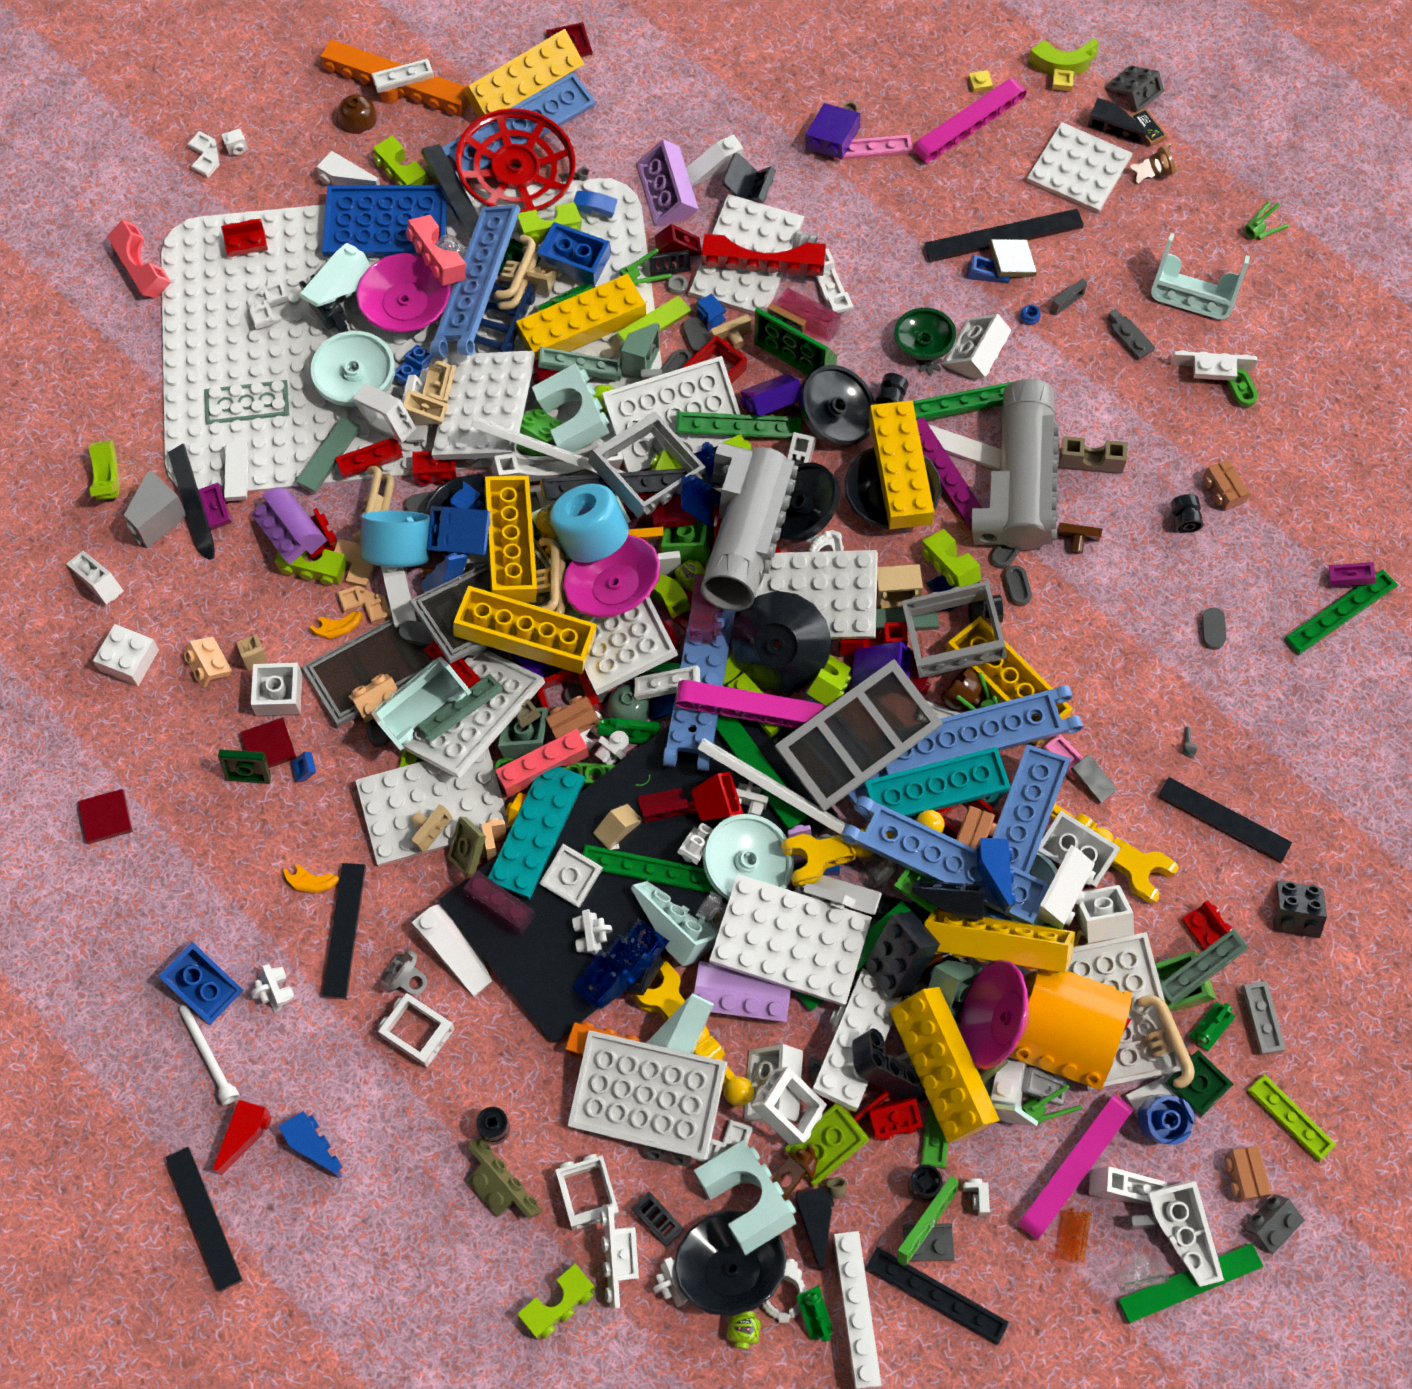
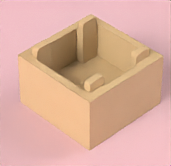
M920 564L877 567L876 609L903 608V600L921 597L923 585Z

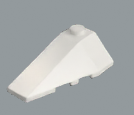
M441 904L428 908L412 922L419 936L474 997L492 982L481 954Z
M1185 1181L1149 1192L1148 1196L1156 1221L1197 1284L1201 1287L1224 1281L1196 1181Z

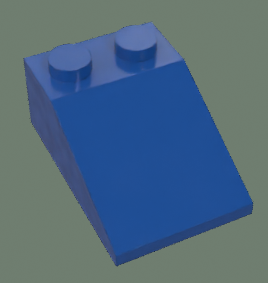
M553 222L537 255L574 280L595 287L611 256L610 241Z
M191 940L157 974L209 1025L244 991Z

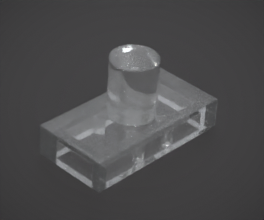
M1137 1254L1133 1258V1263L1113 1267V1275L1121 1293L1169 1282V1274L1160 1256L1148 1259L1144 1254Z

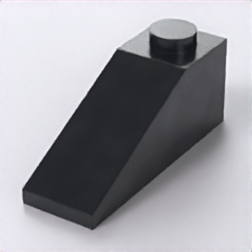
M1097 98L1087 127L1143 145L1147 130L1116 103Z
M915 880L912 886V893L957 918H963L968 922L983 920L986 905V885Z
M824 1186L798 1194L795 1199L818 1271L824 1268L832 1214L831 1207L835 1206L831 1192L826 1193Z

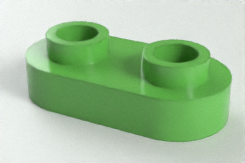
M1237 368L1236 380H1239L1241 383L1227 380V384L1237 404L1248 408L1255 404L1258 392L1249 374L1245 370Z

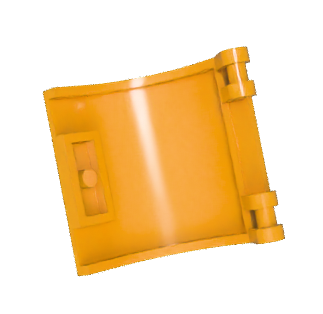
M1037 969L1028 1002V1026L1009 1057L1102 1090L1124 1032L1132 992L1116 990L1115 986L1106 985L1067 970L1066 973L1051 974L1047 970Z

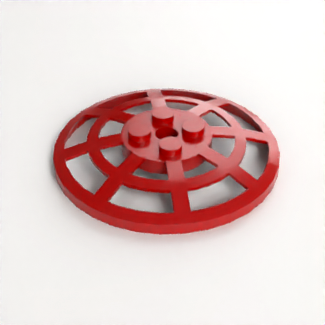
M508 108L489 112L468 126L458 142L456 168L464 188L482 205L486 207L498 206L495 203L501 199L508 202H524L526 208L520 209V213L532 210L538 212L554 205L569 190L575 174L576 157L569 137L554 121L534 111ZM505 119H525L537 124L532 133L523 130H508ZM497 121L500 132L489 136L482 143L471 137L481 127ZM544 127L559 138L564 145V150L554 153L551 147L539 137ZM510 137H522L528 139L525 145L511 143ZM502 139L504 146L500 147L496 152L487 148L493 142ZM537 143L548 156L538 159V156L532 150L534 145ZM466 144L477 150L474 158V170L463 171L462 155ZM482 154L492 160V169L480 170ZM568 157L569 174L565 184L556 182L557 161ZM517 163L521 167L519 169H513L510 165ZM551 163L549 179L538 175L540 166ZM494 176L500 184L496 190H493L483 178ZM465 178H477L480 185L491 194L486 201L470 188ZM533 182L544 185L539 191L529 195L527 187ZM507 188L519 189L521 197H510L503 195ZM550 188L560 191L557 196L542 205L534 206L532 200L542 196Z

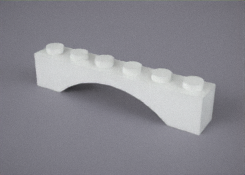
M598 442L573 453L589 458L592 450L605 442ZM621 451L607 459L613 468L619 469L623 461ZM517 453L494 456L491 465L493 476H529V482L540 481L542 478L570 476L587 470L552 456H526Z
M859 1231L834 1234L833 1243L844 1304L854 1389H880L882 1385Z

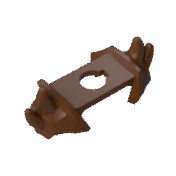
M811 1144L807 1145L806 1150L801 1148L795 1153H783L786 1162L771 1181L772 1183L777 1181L784 1192L782 1198L784 1201H786L805 1175H807L809 1181L814 1179L818 1159ZM791 1172L792 1181L790 1185L782 1187L780 1184L781 1177Z

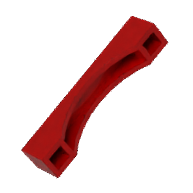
M704 234L702 266L710 268L724 267L732 270H759L770 273L782 272L791 275L805 274L813 277L823 276L826 244L805 242L788 251L763 253L743 248L732 242L725 235Z

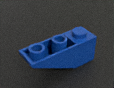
M457 553L449 554L443 562L436 565V569L427 573V577L421 582L424 593L462 575L468 557L467 553L461 555ZM450 591L428 602V605L444 604L456 595L453 591Z
M980 838L976 845L977 870L1003 913L1008 914L1016 902V894L1012 891L1011 883L1014 882V870L1010 869V861H1012L1013 857L1012 847H1009L1008 839Z
M302 1111L278 1126L294 1152L334 1176L342 1177L339 1170L343 1167L336 1155L331 1157L328 1149L331 1146L326 1137L318 1135L316 1129L319 1128V1125L313 1115L308 1117L305 1111Z

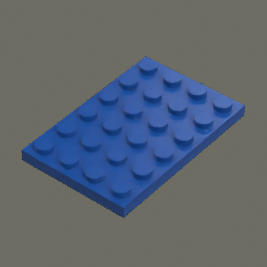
M328 185L322 246L323 257H332L346 243L355 246L366 257H384L401 253L420 255V253L416 252L413 243L408 241L406 229H408V220L431 215L439 226V240L436 246L445 250L448 202L438 185Z

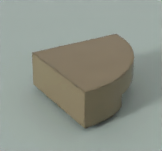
M529 699L521 705L522 709L517 715L521 728L541 717L539 711Z

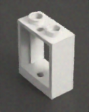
M366 384L353 397L369 427L402 443L415 431L416 426L400 399L369 384Z
M406 993L403 998L400 997L395 1002L394 1010L390 1016H386L381 1021L378 1032L383 1039L427 1068L455 1028L453 1023ZM409 1005L439 1024V1027L421 1052L390 1032Z
M782 1067L773 1070L751 1105V1108L791 1145L804 1143L810 1138L811 1130L815 1123L822 1118V1112L827 1104L789 1067ZM786 1086L808 1106L797 1127L774 1107Z
M592 1154L584 1157L582 1162L576 1164L573 1161L561 1164L559 1169H556L573 1231L600 1223V1211H603V1207L577 1215L574 1214L565 1178L600 1168L610 1202L609 1205L613 1206L614 1218L620 1216L603 1155L597 1156V1154Z

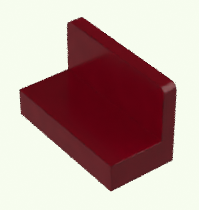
M682 788L638 797L643 824L688 814L689 807L687 799L684 798Z

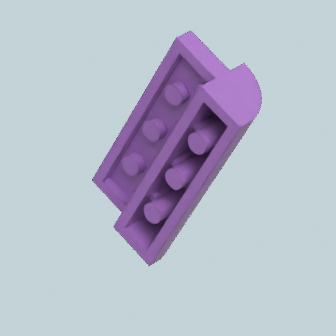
M274 488L263 493L262 496L265 498V501L251 513L284 560L289 564L306 550L310 554L314 553L327 541L296 498L286 489Z

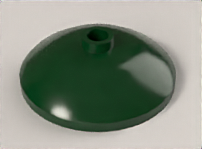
M916 308L904 313L898 319L894 328V339L898 348L909 357L918 360H934L946 355L953 348L956 340V328L953 321L945 313L933 308Z

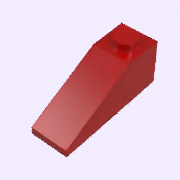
M238 1100L212 1169L215 1173L223 1175L262 1136L263 1131L269 1128L271 1116H269L270 1112L266 1107Z

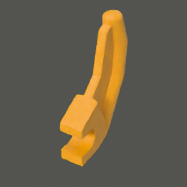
M353 611L340 620L319 617L318 622L322 626L315 628L311 625L309 629L316 636L330 640L350 633L359 625L363 614L360 611Z
M299 864L295 865L297 873L294 875H290L288 869L283 870L286 880L296 891L319 893L330 890L340 882L337 875L325 874L315 876Z

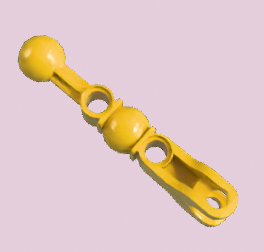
M1055 803L1050 817L1056 819L1059 812L1063 811L1121 847L1111 866L1127 876L1132 893L1149 904L1157 903L1159 891L1149 882L1148 876L1156 872L1167 877L1176 875L1179 867L1172 859L1161 852L1142 853L1118 837L1114 840L1112 833L1108 829L1096 827L1097 823L1088 816L1079 813L1075 817Z
M925 810L916 818L917 822L940 833L944 830V819L940 813L934 810ZM887 832V833H886V837H887V838H889V839L894 838L893 833H891V832ZM800 834L784 840L781 844V849L785 855H801L807 860V864L804 867L794 871L791 881L796 887L798 885L801 887L805 886L806 883H817L823 876L824 871L830 867L856 860V856L864 858L874 854V852L857 844L851 845L844 842L840 835L818 840L810 835Z
M663 961L664 964L658 971L663 984L656 989H647L644 995L631 996L643 1011L658 1013L666 1022L685 1000L679 993V974L667 961ZM705 1026L693 1054L723 1061L722 1058L725 1057L724 1050L713 1036H710V1032L707 1026ZM727 1066L723 1081L725 1085L724 1096L727 1102L737 1107L747 1105L754 1095V1088L751 1082L745 1077L735 1076Z

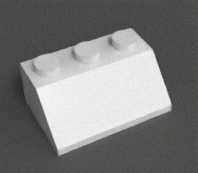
M999 314L968 318L955 340L953 348L943 361L942 366L971 379L986 377L1012 330Z
M1060 811L1043 837L1038 851L1061 865L1070 846H1075L1094 863L1092 871L1096 874L1091 885L1097 887L1121 847L1065 812Z
M1070 846L1037 914L1038 919L1063 930L1065 924L1070 926L1076 914L1072 910L1075 904H1081L1086 894L1082 890L1085 884H1091L1096 874L1092 871L1094 863L1075 846Z
M785 1044L749 1050L747 1079L754 1088V1095L752 1100L745 1105L744 1121L767 1123L751 1108V1105L774 1069L789 1067L801 1079L802 1050ZM786 1086L774 1107L791 1123L799 1122L800 1098Z

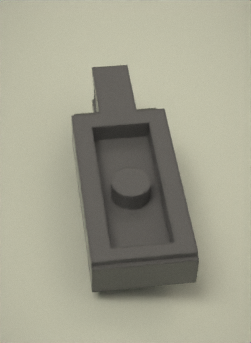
M1116 309L1109 312L1107 319L1112 323L1110 326L1113 330L1112 333L1138 361L1155 350V346L1128 317H1123Z

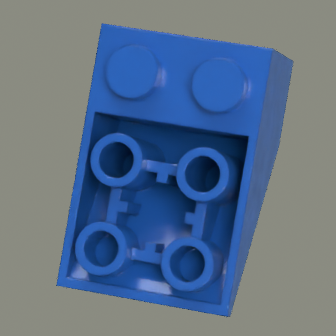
M431 506L427 550L486 555L491 511Z

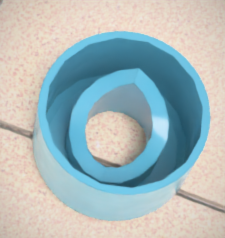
M584 484L570 489L557 499L550 512L551 525L565 554L571 560L577 562H594L610 556L624 544L629 533L628 524L614 493L608 487L600 484Z
M397 510L372 511L362 514V559L369 564L385 567H413L425 564L430 559V550H427L430 516L418 512Z

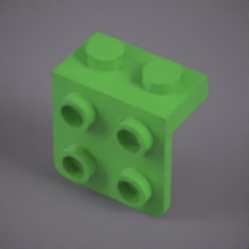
M535 408L523 415L520 433L551 444L555 440L550 430L563 424V422L548 415L544 410ZM517 444V448L529 456H547L544 453Z

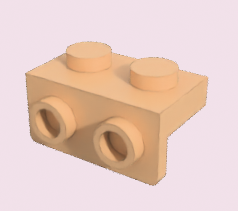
M214 637L189 642L184 652V658L190 665L195 679L202 688L207 687L210 680L227 677L231 674L232 669Z
M380 674L374 677L370 684L355 688L349 698L356 706L364 722L367 723L374 719L371 712L397 691L398 688L392 677L388 674Z
M490 819L486 823L481 824L482 833L486 836L481 854L482 858H487L488 862L496 857L494 842L506 839L504 820Z

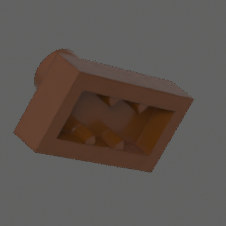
M1059 522L1057 535L1072 537L1070 552L1083 553L1084 541H1099L1102 537V528Z

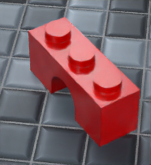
M884 623V627L876 631L875 638L839 639L840 656H855V649L898 641L907 646V623Z

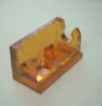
M1068 1208L1067 1211H1063L1056 1259L1081 1265L1085 1261L1092 1211L1083 1210L1078 1212L1074 1211V1208Z

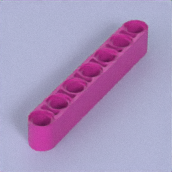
M1008 79L919 139L913 146V151L926 164H929L930 160H935L944 154L946 149L950 150L959 143L958 141L972 135L974 130L978 131L988 124L989 120H994L1003 114L1002 111H1007L1016 105L1017 101H1022L1027 91L1015 79Z
M690 680L678 682L675 705L683 709L796 729L827 708L826 705ZM830 718L824 721L828 727ZM817 727L812 730L813 732H820Z
M1115 1094L1112 1096L1018 1223L1020 1228L1038 1241L1134 1108Z

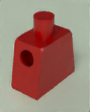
M731 772L715 774L692 789L691 793L694 800L688 803V811L691 815L698 814L701 821L743 814Z

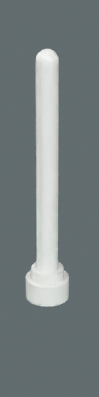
M181 1005L179 1011L219 1087L218 1098L222 1105H228L237 1100L240 1095L236 1087L227 1083L189 1007Z

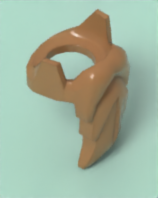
M1172 142L1160 146L1155 154L1151 155L1149 159L1143 160L1141 164L1130 165L1131 170L1136 174L1135 181L1137 184L1147 177L1171 175L1183 170L1182 168L1177 169L1175 167L1173 157L1168 149L1172 146Z

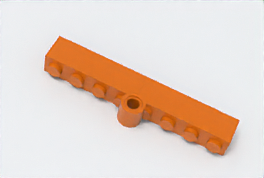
M332 39L320 56L323 68L328 72H336L342 74L345 78H353L359 80L362 84L373 86L375 84L372 79V73L404 65ZM435 75L434 78L380 92V98L384 103H395L399 97L404 96L416 103L427 104L433 109L444 110L453 116L458 115L462 117L470 104L463 91V88L467 86Z

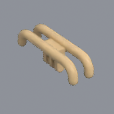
M521 235L519 237L521 243L527 244V246L522 247L521 251L524 253L521 262L506 261L499 277L500 280L512 284L505 291H496V298L507 299L513 296L510 301H500L498 303L499 309L509 310L516 307L520 303L528 285V271L535 268L538 261L537 251L535 250L536 244L530 236Z
M377 466L367 468V473L373 475L369 496L364 498L363 501L364 505L361 510L363 513L360 514V519L364 513L389 510L395 481L391 474H382L381 469ZM380 482H386L383 497L378 494ZM361 528L352 535L354 542L361 540Z
M550 537L540 538L539 545L548 546L545 548V553L551 555V568L536 570L537 593L550 592V602L541 608L551 611L556 609L555 612L564 614L566 608V595L563 589L566 570L565 553L555 539Z
M1153 995L1142 996L1138 999V1004L1143 1007L1155 1006L1164 1025V1028L1146 1035L1147 1040H1152L1155 1037L1158 1039V1041L1149 1044L1151 1049L1161 1046L1162 1050L1156 1051L1153 1055L1155 1058L1175 1051L1183 1072L1179 1078L1173 1081V1085L1176 1088H1184L1193 1080L1195 1070L1167 1004L1159 997Z

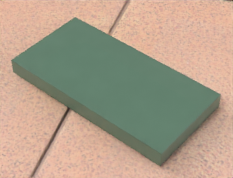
M280 380L284 383L285 411L210 420L209 390L211 388L204 389L206 425L214 422L227 423L235 420L245 421L256 418L289 416L287 380ZM274 381L262 382L261 384L263 386H271ZM245 384L240 386L242 387V389L251 388L252 384ZM231 386L219 388L221 391L230 390ZM265 392L259 397V400H261L263 396L271 395L273 400L276 399L275 395L271 392ZM249 394L242 395L238 400L240 403L243 398L250 397L255 401L254 397ZM222 397L217 402V404L220 405L221 401L228 399L232 402V404L234 403L233 399L230 397ZM272 403L264 404V407L272 406ZM251 405L248 407L243 406V409H251ZM230 408L222 409L223 412H228L231 410Z

